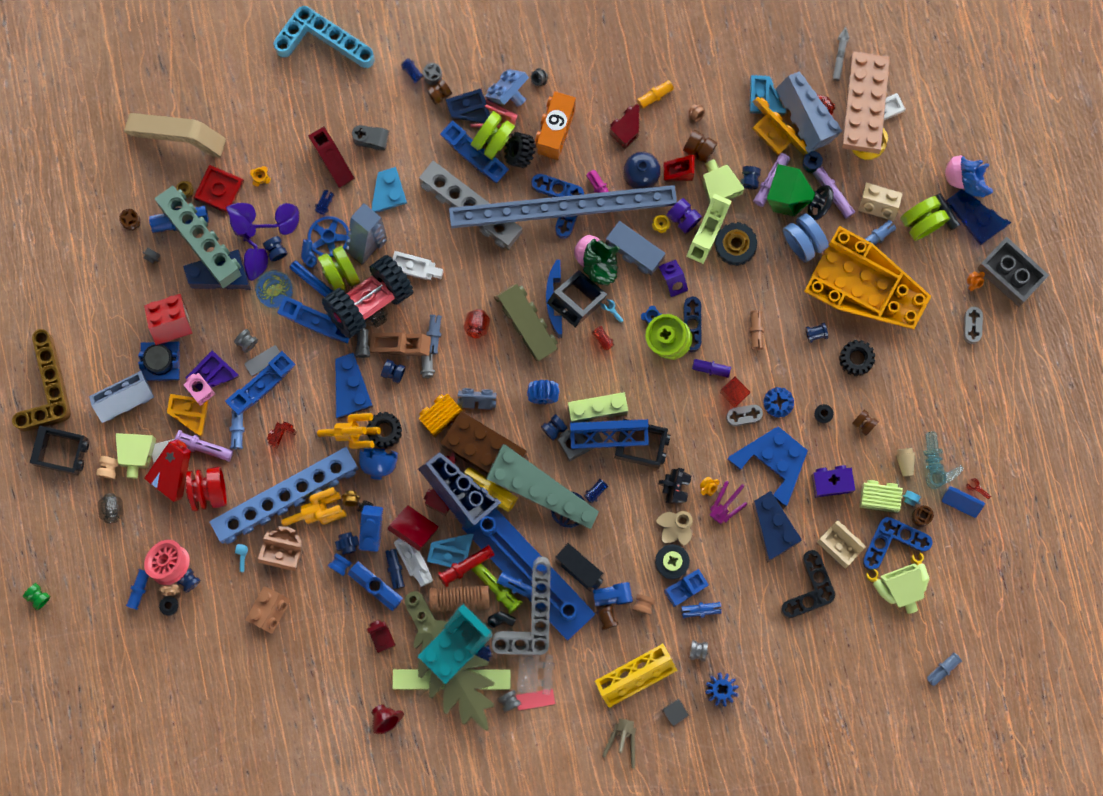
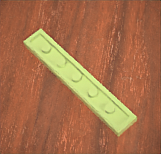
M393 669V689H429L432 671L429 669L422 678H419L418 669ZM466 669L478 673L495 683L494 686L476 690H510L511 670Z

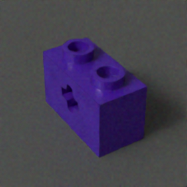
M846 465L836 466L835 470L819 468L811 475L815 498L849 494L855 491L852 467L847 468ZM831 477H833L834 480H837V482L834 485L832 482H829Z

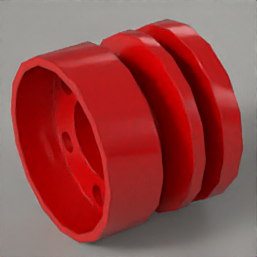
M220 466L207 468L205 478L200 469L196 471V479L193 471H187L186 495L193 512L199 510V502L202 510H206L208 500H210L213 508L227 506L225 480Z

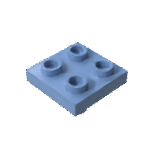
M511 69L506 70L501 74V79L490 86L485 97L491 102L503 105L511 99L519 107L525 102L526 98L519 93L518 89L529 77L525 72Z

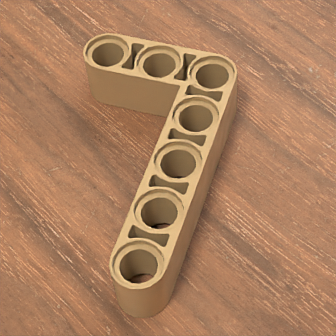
M130 113L124 129L126 134L135 137L187 142L213 157H221L226 138L204 123L193 119Z

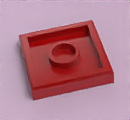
M209 165L193 198L228 214L226 207L234 203L244 179Z

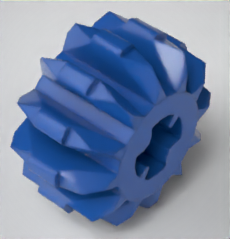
M535 380L528 385V400L534 404H552L559 399V384L554 381Z
M718 673L717 681L714 676H711L710 679L714 684L707 682L706 686L712 689L706 690L705 693H712L713 696L709 697L708 700L712 701L716 698V706L719 705L720 700H722L723 706L727 705L726 699L733 703L734 700L731 696H738L733 690L738 689L739 686H732L731 684L736 679L733 678L727 681L729 674H726L724 679H722V674ZM720 685L722 687L725 685L727 693L719 694L717 686Z

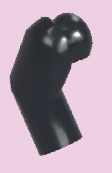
M499 611L488 617L487 625L490 628H495L505 623L513 627L516 618Z

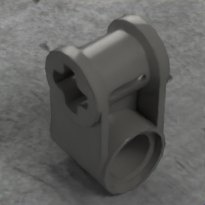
M358 125L352 131L353 142L357 146L384 151L387 147L389 130ZM360 133H363L364 136H362V138L359 139L358 136L360 135Z

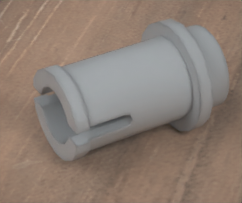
M430 353L429 356H421L422 370L420 374L422 378H433V374H435V370H433V354Z

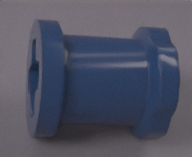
M825 322L819 326H807L805 328L809 343L821 338L828 339Z

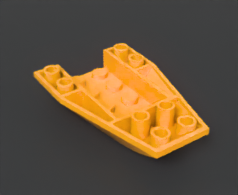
M841 226L834 233L829 242V247L824 251L804 290L805 293L837 310L913 330L932 297L873 243Z

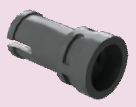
M363 329L357 333V346L355 347V357L357 358L370 357L368 329Z

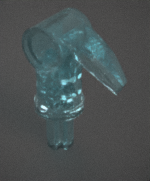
M927 432L925 434L927 450L923 451V454L928 456L925 462L929 463L926 469H929L930 473L926 477V483L930 488L938 489L942 485L953 481L964 468L961 465L950 472H946L944 465L940 464L943 458L939 457V455L943 453V449H938L937 433ZM932 475H938L941 482L939 484L934 483Z

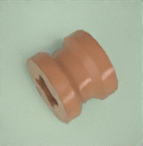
M637 594V603L633 606V610L651 615V606L655 603V599Z

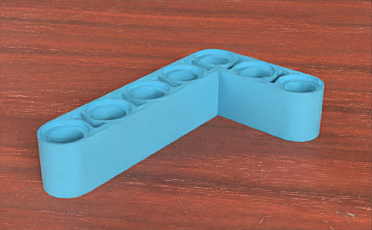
M301 6L295 11L274 41L277 54L280 57H288L306 33L309 32L363 68H369L375 62L373 51L369 46L307 6ZM302 15H309V18L306 20L300 19ZM320 24L324 25V28H323V29H321V30H317V29H316V26H317V25H320ZM293 29L299 30L296 34H290V31ZM335 34L339 35L338 39H331V36ZM281 44L288 45L285 49H279ZM350 44L355 45L351 50L346 49ZM365 54L370 55V58L367 60L361 59Z

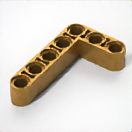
M44 329L36 330L32 335V341L48 404L14 414L12 418L13 426L23 432L38 429L39 426L46 427L64 422L71 415L54 340ZM43 335H46V341L44 343H39V338ZM51 353V358L48 361H43L44 355ZM55 371V377L48 379V374ZM59 389L60 394L58 397L53 398L52 392ZM63 407L64 413L61 416H57V410ZM44 412L45 418L42 421H38V415ZM26 417V424L19 426L20 419Z

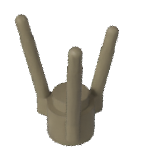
M619 719L618 724L614 725V730L602 754L603 757H606L617 732L621 736L618 751L620 754L623 751L625 738L630 736L632 769L635 768L636 728L633 727V721Z

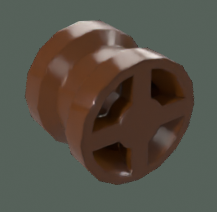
M125 209L119 216L120 223L129 231L136 230L141 224L139 215L133 209Z

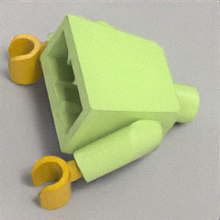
M922 553L918 555L920 561L915 560L914 555H912L910 559L911 565L880 576L881 579H878V571L873 569L876 574L875 578H871L867 573V579L870 582H874L873 585L882 598L890 604H896L898 607L905 606L909 614L918 611L916 601L924 598V592L929 582L925 564H922L924 559Z

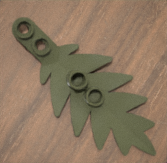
M413 591L406 596L405 605L419 630L414 640V648L417 649L422 644L421 653L445 629L444 626L447 622L435 620L423 595ZM413 598H416L415 603H411ZM421 614H425V617L420 620ZM474 655L447 684L431 672L429 697L434 698L445 684L443 695L445 714H448L459 700L462 724L465 725L472 717L485 731H488L489 728L484 709L493 708L495 705L475 690L494 686L495 683L478 673L466 669L488 665V661ZM419 659L418 677L422 678L429 668Z

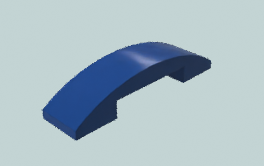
M453 120L440 133L444 140L466 161L496 184L509 171L496 157L491 160L485 156L483 148L477 150L470 144L473 139Z
M556 260L547 281L546 307L549 321L558 338H562V316H554V309L547 304L554 292L553 283H561L560 260Z
M284 296L277 314L319 334L348 344L350 338L345 337L336 328V325L328 315Z
M281 351L268 363L265 369L241 390L238 389L225 402L237 415L242 414L272 390L292 370L295 363Z

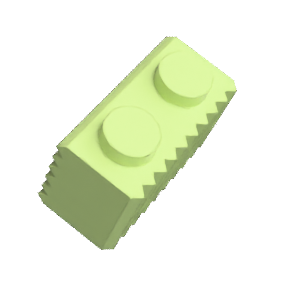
M867 480V483L862 484L859 508L898 513L901 509L903 488H899L898 484L886 483V486L879 485L878 481Z

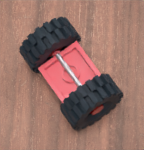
M384 255L370 265L371 277L348 293H345L341 288H337L322 299V305L325 311H327V315L345 337L351 338L363 330L366 326L365 320L391 301L393 304L398 305L414 293L407 275L398 266L397 262L393 261L392 257Z

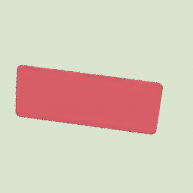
M553 689L516 695L517 700L521 702L518 710L555 704Z

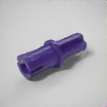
M694 359L692 369L709 373V376L714 374L729 378L731 366L714 363L715 361L708 362Z

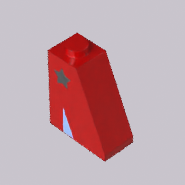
M180 440L168 442L144 477L146 481L173 502L180 500L184 494L186 473L191 455L187 445Z

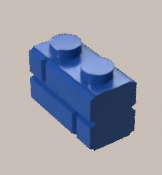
M369 505L363 507L359 538L360 550L373 552L379 550L383 507Z

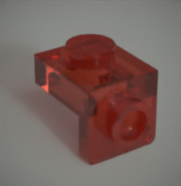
M284 421L282 424L277 422L274 430L271 429L267 436L268 444L277 449L285 432L296 435L297 432L293 429L294 426Z

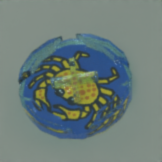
M272 270L265 272L257 280L258 282L255 286L256 296L268 308H279L284 296L289 298L293 296L294 288L292 281L285 273Z

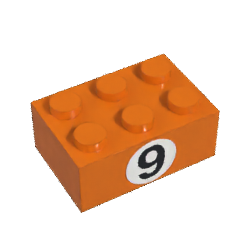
M554 91L553 97L549 96L546 105L547 114L542 116L540 123L541 131H537L535 145L537 154L559 161L576 110V97Z

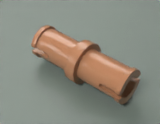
M757 310L750 311L751 327L749 328L752 343L751 349L755 350L757 348V350H762L764 348L763 333L765 332L764 327H762L763 311L759 310L757 313Z

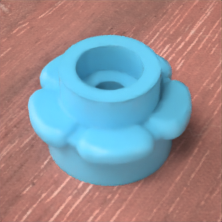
M907 490L905 495H902L905 498V503L911 506L920 504L921 496Z

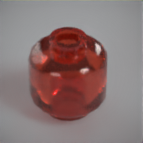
M481 309L468 312L463 325L466 334L475 339L485 336L490 325V317Z

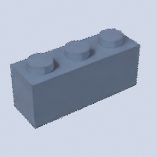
M621 221L616 224L606 238L608 246H619L620 250L618 252L623 255L622 258L630 264L632 262L636 264L638 269L644 274L648 273L652 276L665 258V252Z
M141 371L89 396L91 405L101 423L110 421L117 415L128 412L134 407L147 403L150 399L154 398L151 387Z

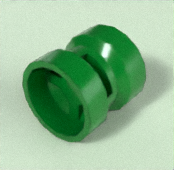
M37 583L30 586L22 596L26 601L32 602V607L36 611L41 609L51 598L48 593H42L41 587Z

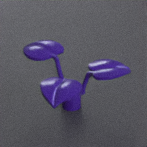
M235 203L226 207L234 234L244 237V241L253 246V248L247 249L244 255V268L250 281L259 277L268 266L266 250L258 249V246L250 240L255 235L256 228L278 227L282 235L292 233L299 222V209L297 206L291 203L281 204L275 212L276 224L259 225L252 224L256 218V211L251 204Z

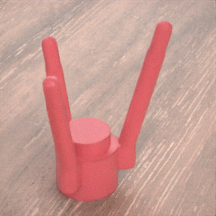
M485 99L486 103L490 105H485L486 109L502 115L500 123L509 121L515 125L518 114ZM470 124V126L481 128L483 124Z

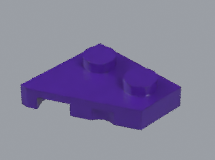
M212 350L185 378L187 379L192 374L196 375L199 373L212 388L236 379L239 375ZM197 384L195 387L201 391L203 384Z

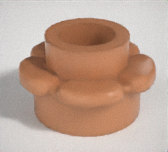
M693 105L688 111L689 119L695 122L700 121L705 115L703 106Z

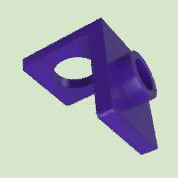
M676 260L658 266L666 280L671 297L688 291L684 273ZM675 283H682V287L680 289H672Z

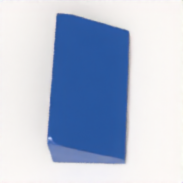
M952 486L946 489L941 500L943 503L974 518L979 515L985 505V502Z

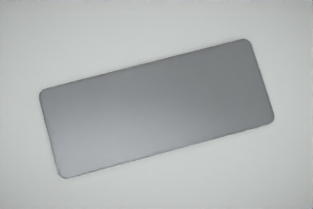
M274 345L247 361L244 365L250 375L253 376L265 369L268 363L280 351Z

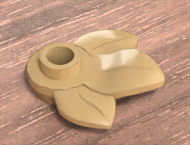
M680 511L676 514L666 512L656 520L659 525L664 527L662 542L672 543L678 539L682 545H686L692 537L690 527L693 519L688 512ZM685 518L686 524H680L679 519Z

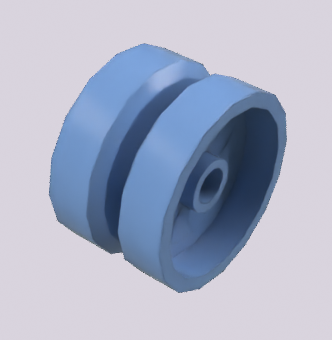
M806 213L797 218L796 224L790 223L782 230L790 248L803 262L807 263L815 257V252L821 253L829 247L828 240L820 226Z

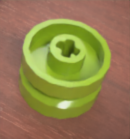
M495 111L491 113L470 144L475 149L480 150L486 142L489 143L484 150V155L491 160L498 151L502 150L515 128V125L505 121L498 129L497 126L501 122V116Z
M936 196L918 203L900 218L905 227L913 226L909 234L914 241L928 236L950 220L945 210L937 211L941 203Z
M342 246L332 251L336 260L334 263L327 253L317 257L323 268L324 276L334 290L337 288L346 290L342 280L344 277L352 287L361 283Z
M661 314L648 324L646 342L648 347L660 357L667 360H675L684 356L689 351L692 344V333L690 328L677 316Z

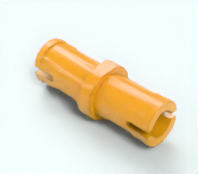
M670 80L656 88H651L648 93L638 98L637 102L643 109L655 101H660L661 97L673 91L674 87Z

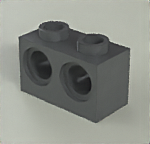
M570 430L560 434L561 438L558 439V443L569 462L594 449L568 448L566 442L571 440ZM583 433L575 434L576 444H583L587 440L583 437ZM596 433L593 439L597 443H603L600 434Z

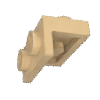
M866 183L858 210L894 221L900 206L902 193Z
M836 521L817 541L845 569L866 548L861 540L855 537L839 521Z

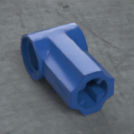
M630 582L592 590L595 607L633 602Z

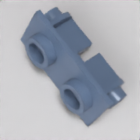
M463 388L462 391L459 390L458 397L462 398H458L457 405L461 406V408L475 409V402H479L478 409L492 410V408H496V400L493 399H496L497 393H493L492 390L488 389L475 392L474 389Z

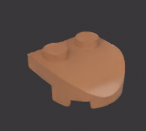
M279 526L271 532L268 531L263 538L258 563L296 571L302 551L301 539L296 534V531L286 526Z

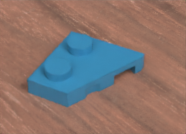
M751 75L749 113L763 114L752 103L755 98L759 97L768 102L769 108L773 112H777L779 115L786 114V109L781 104L780 97L774 89L770 76Z
M396 167L378 172L371 209L378 213L407 204Z
M474 534L431 542L427 562L451 567L453 563L458 564L469 556Z

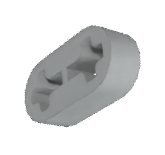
M971 307L964 315L963 336L967 343L975 344L982 337L983 313L978 307ZM972 312H975V315L978 316L974 323H972V317H969ZM972 327H974V334H977L974 339L968 335L972 331Z
M758 405L732 408L728 411L726 420L731 426L752 424L761 420L763 411ZM752 409L755 412H759L756 419H753V416H746V414L751 413ZM733 412L736 415H743V417L738 418L737 422H734V419H730Z

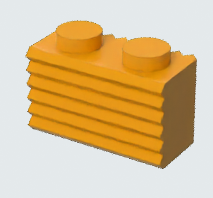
M448 393L445 396L439 395L434 400L435 404L431 408L426 407L419 413L420 417L418 419L434 438L456 420L462 411Z

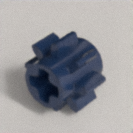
M352 532L338 535L339 541H335L337 551H342V555L356 552V547L359 546L357 536H353Z

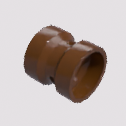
M443 79L439 80L436 86L426 90L436 105L440 104L443 98L452 95V91Z
M864 409L852 424L862 429V433L867 436L879 421L871 418Z
M922 505L913 511L911 518L916 526L924 527L933 520L934 513L929 506Z

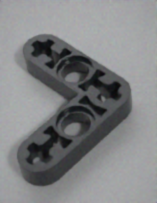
M815 550L807 551L802 559L814 591L784 602L781 606V613L786 618H793L828 605L835 599V591L821 556ZM809 554H811L812 557L816 556L817 559L814 561L815 566L820 565L821 568H817L812 572L810 571V568H813V565L811 562H807ZM816 572L823 573V582L818 583L814 580L813 576ZM825 583L828 584L824 588L827 593H831L829 601L826 598L822 599L823 590L822 588L818 590L817 586H822ZM805 597L812 598L813 606L811 608L803 605ZM796 600H799V606L803 611L800 612L799 608L793 610V614L785 612L787 604L795 606L797 605Z

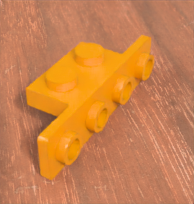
M755 98L752 103L765 116L752 129L777 155L790 143L802 155L808 154L805 149L807 146L806 142L795 135L794 129L789 125L786 126L781 121L782 117L769 108V104L765 99Z

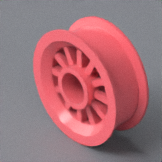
M163 540L149 550L144 561V568L146 573L151 578H154L157 583L171 585L185 575L190 564V557L188 552L176 541Z

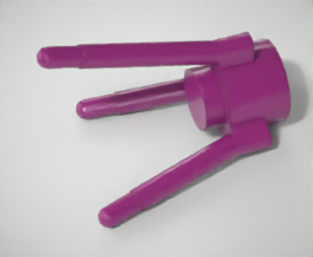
M726 481L714 505L710 508L711 513L709 516L719 524H722L723 521L727 523L732 516L747 506V502H744L728 514L729 510L727 508L744 488L743 484L740 485L724 506L721 504L718 506L729 484Z

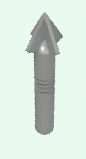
M846 27L838 37L840 41L833 73V80L835 81L840 80L846 43L850 39Z

